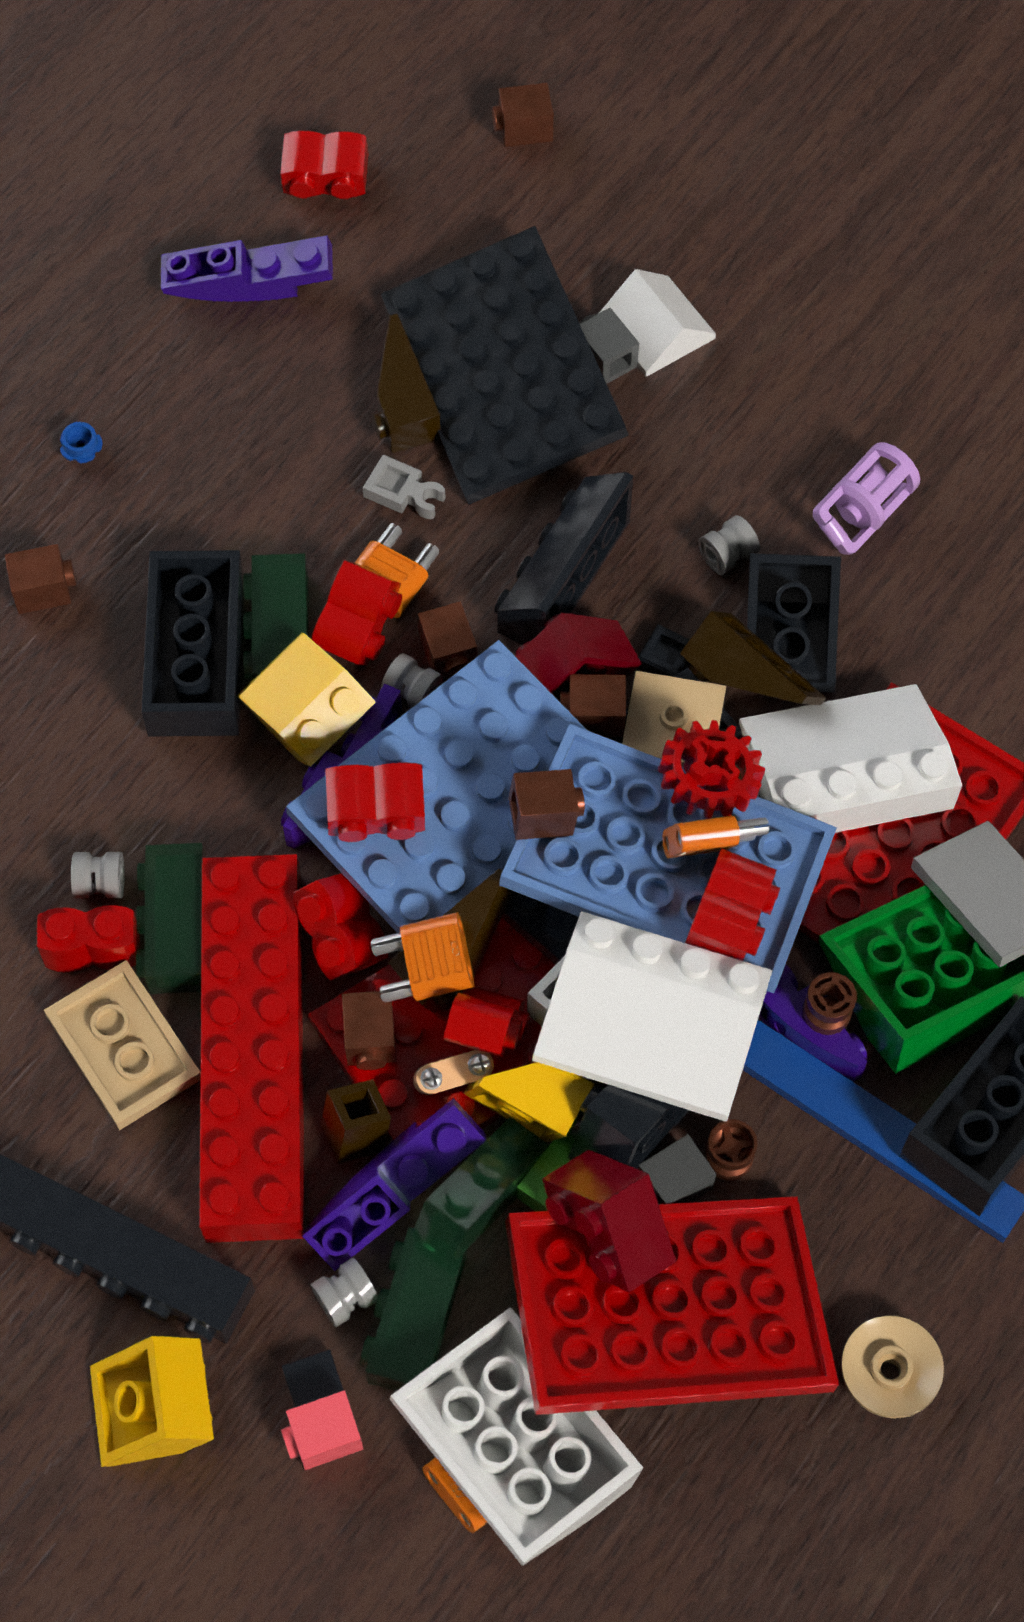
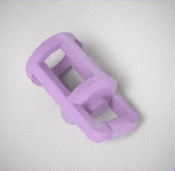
M878 442L867 451L862 459L813 509V518L840 553L845 555L853 554L884 524L886 519L901 503L917 489L921 480L919 471L913 461L896 446ZM880 456L888 458L896 464L889 474L882 467L879 461ZM868 470L869 473L859 483H856L859 480V478ZM891 493H893V495H892V496L882 505V507H881L882 502H883ZM833 504L846 522L861 529L852 540L834 516L830 514L829 509Z

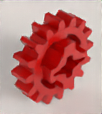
M717 720L711 721L709 729H703L698 721L692 722L689 733L682 728H678L673 741H666L658 767V772L664 774L661 782L662 789H674L671 802L673 804L680 803L683 800L687 802V814L692 815L697 808L704 810L706 819H712L714 811H720L723 817L731 816L734 807L745 812L750 800H756L765 773V767L758 765L762 756L761 751L748 750L752 738L749 735L741 739L734 736L736 726L734 725L728 727L725 732L720 731ZM681 759L685 761L683 769L681 765Z

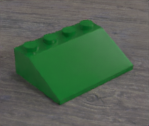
M926 885L819 935L818 942L834 973L846 976L856 989L857 1001L853 1011L867 1039L895 1074L1001 1021L1021 996L1024 998V955L998 967Z

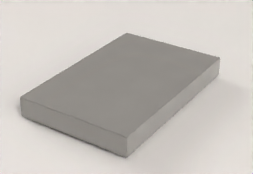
M989 821L913 858L911 869L998 967L1024 955V859Z

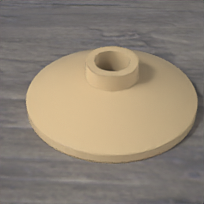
M881 1316L866 1321L851 1334L842 1353V1376L849 1393L863 1408L878 1416L904 1418L919 1413L934 1400L942 1385L944 1363L936 1341L922 1326L903 1317ZM885 1363L894 1364L898 1368L899 1376L895 1379L886 1378L881 1372V1366Z

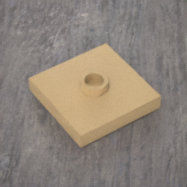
M636 671L622 744L661 759L666 741H673L678 728H682L689 733L692 722L698 721L703 729H709L712 720H717L720 726L726 686ZM681 759V765L683 767L685 761Z

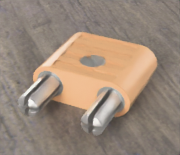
M474 1050L433 1062L419 1068L414 1073L413 1085L421 1094L430 1095L472 1083L491 1074L494 1067L493 1059L489 1053Z

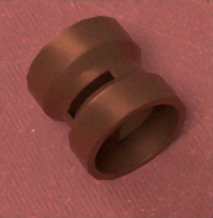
M833 972L818 975L811 982L803 1005V1017L806 1024L813 1031L823 1035H833L841 1032L848 1025L857 1001V992L853 983L846 976Z
M729 1119L727 1122L722 1121L711 1130L705 1159L715 1171L717 1178L725 1181H734L744 1177L751 1170L758 1146L757 1136L748 1124L737 1119Z

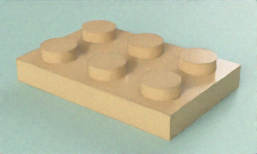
M127 960L44 1009L47 1019L119 1131L201 1080L200 1070Z

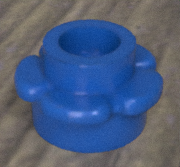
M75 422L68 425L63 430L60 438V443L62 444L60 452L62 456L68 461L76 460L78 463L92 461L95 458V453L100 452L103 445L101 436L96 435L94 428L85 422ZM82 443L85 444L83 447H78V446H77V445L82 444Z

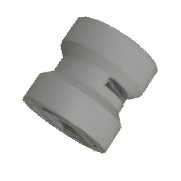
M735 515L724 522L720 531H710L698 540L699 549L704 560L718 575H724L733 569L737 560H747L750 558V553H758L760 551V543L755 531L739 515Z
M402 653L395 658L383 678L381 689L385 683L401 690V698L407 701L409 708H412L442 685L444 677L431 668L425 670L420 668L417 660Z
M89 852L73 853L71 861V888L74 898H90L93 894H103L106 898L123 897L125 868L122 852H106L102 857H93Z
M351 1258L340 1265L338 1272L340 1277L337 1278L335 1275L330 1278L322 1276L310 1284L319 1304L335 1327L349 1320L351 1312L355 1310V1304L362 1308H368L379 1301L372 1283L355 1258Z

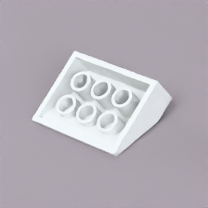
M917 684L827 701L821 705H806L740 718L739 720L743 737L749 735L752 738L748 750H760L762 753L758 765L765 767V773L761 781L760 798L837 827L835 833L954 809L962 788V782L950 745Z
M581 911L567 948L532 1061L727 1122L772 970Z
M511 1307L390 1396V1401L522 1566L594 1518L628 1491L643 1469L642 1465L596 1410L535 1415L521 1320Z

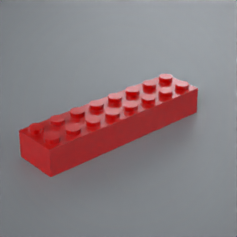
M297 854L202 858L199 1227L206 1243L304 1239L302 1237V1232L305 1229L302 924L298 919L293 902V892L301 889V872Z

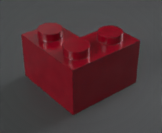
M560 613L550 618L545 624V629L532 641L521 645L515 652V657L559 702L560 692H569L570 674L626 675L627 677L642 664L618 620Z
M587 1150L542 1178L548 1197L546 1199V1208L550 1216L557 1224L564 1225L585 1235L591 1252L589 1257L590 1266L601 1281L631 1292L676 1262L649 1173L592 1150Z

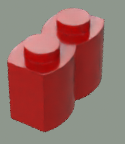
M294 131L284 134L280 174L283 193L298 198H309L325 193L339 199H349L365 194L368 166L366 135L346 131L333 132L326 135L313 131Z
M344 560L331 587L328 601L316 623L311 640L325 651L357 665L367 666L370 659L376 660L382 651L385 636L381 635L385 621L387 618H394L402 602V594L398 593L401 583L354 562Z
M388 763L374 767L368 765H341L325 769L328 834L330 836H338L341 841L358 842L366 839L367 835L380 833L387 834V837L390 839L405 840L414 837L418 832L425 831L422 764Z
M721 848L685 943L743 961L746 953L755 956L766 929L757 925L761 912L768 915L771 914L780 891V887L772 884L777 870Z
M342 873L316 880L293 892V902L298 919L304 929L312 936L314 956L320 969L328 979L334 980L364 970L388 958V953L378 956L373 954L371 940L383 937L384 933L377 921L369 914V902Z
M106 905L91 909L86 913L74 908H54L37 915V948L45 967L56 972H77L92 965L101 969L111 970L125 960L133 967L140 963V930L134 910L127 907Z
M474 986L473 988L464 989L462 993L459 992L456 995L451 1006L443 1039L502 1057L507 1048L515 1050L518 1040H523L529 1023L530 1013L523 1011L524 1000Z

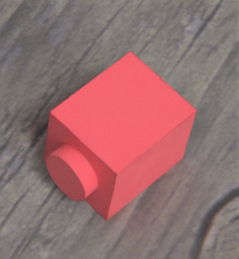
M345 1390L286 1411L290 1426L281 1429L290 1459L298 1456L301 1457L305 1470L363 1450L360 1434Z

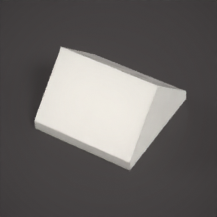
M635 269L599 312L601 313L611 307L639 342L637 367L645 377L707 344L716 337V333L669 276Z

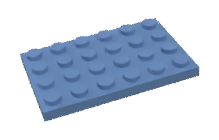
M498 640L338 765H368L374 767L388 763L422 764L425 831L418 832L414 837L405 840L390 839L387 837V834L380 833L367 835L366 839L358 842L341 841L338 836H330L328 834L326 775L288 804L286 812L397 933H400V927L403 925L443 916L498 868L502 871L504 870L517 841L515 840L508 799L513 773L548 771L569 724L587 729Z
M569 724L549 770H572L574 787H581L583 790L584 815L577 817L572 836L517 840L501 874L499 885L578 917L582 911L685 943L720 851L667 858L662 842L663 830L676 823L705 820L704 810L697 808L692 815L687 814V802L684 800L677 804L671 802L674 789L668 790L661 787L664 774L658 772L660 758ZM757 796L756 800H750L745 812L734 807L731 816H735L737 821L765 817L769 824L754 827L769 826V833L756 836L755 840L739 842L738 845L727 849V851L777 870L772 884L780 887L778 897L771 914L768 915L761 912L757 923L758 926L766 928L755 956L746 953L743 959L744 962L772 970L767 991L774 994L837 827ZM714 811L712 818L723 817L720 811Z

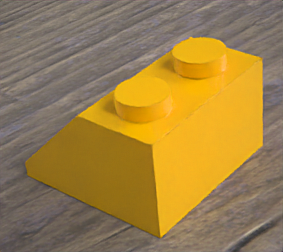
M303 632L237 695L242 703L299 762L310 767L376 703L344 667Z
M537 1062L482 1077L469 1084L463 1094L548 1143L566 1137L580 1111L581 1104L590 1093L594 1083L583 1078V1076Z
M151 1336L90 1366L101 1467H111L182 1454L214 1440L212 1415L205 1377V1364L200 1339Z

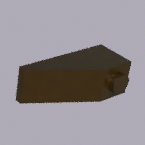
M398 313L389 316L376 395L378 413L372 415L373 425L379 440L386 438L392 454L441 439L438 430L441 429L439 411Z
M711 611L680 653L692 664L689 668L692 673L703 682H713L800 704L821 705L826 699L824 695L732 613Z
M500 868L444 914L458 912L461 917L473 978L513 894L512 890L499 885L503 872ZM402 949L388 963L403 981L409 979L404 950ZM463 990L419 1000V1002L435 1014L440 1009L441 1011L450 1009L456 995L459 992L462 993Z

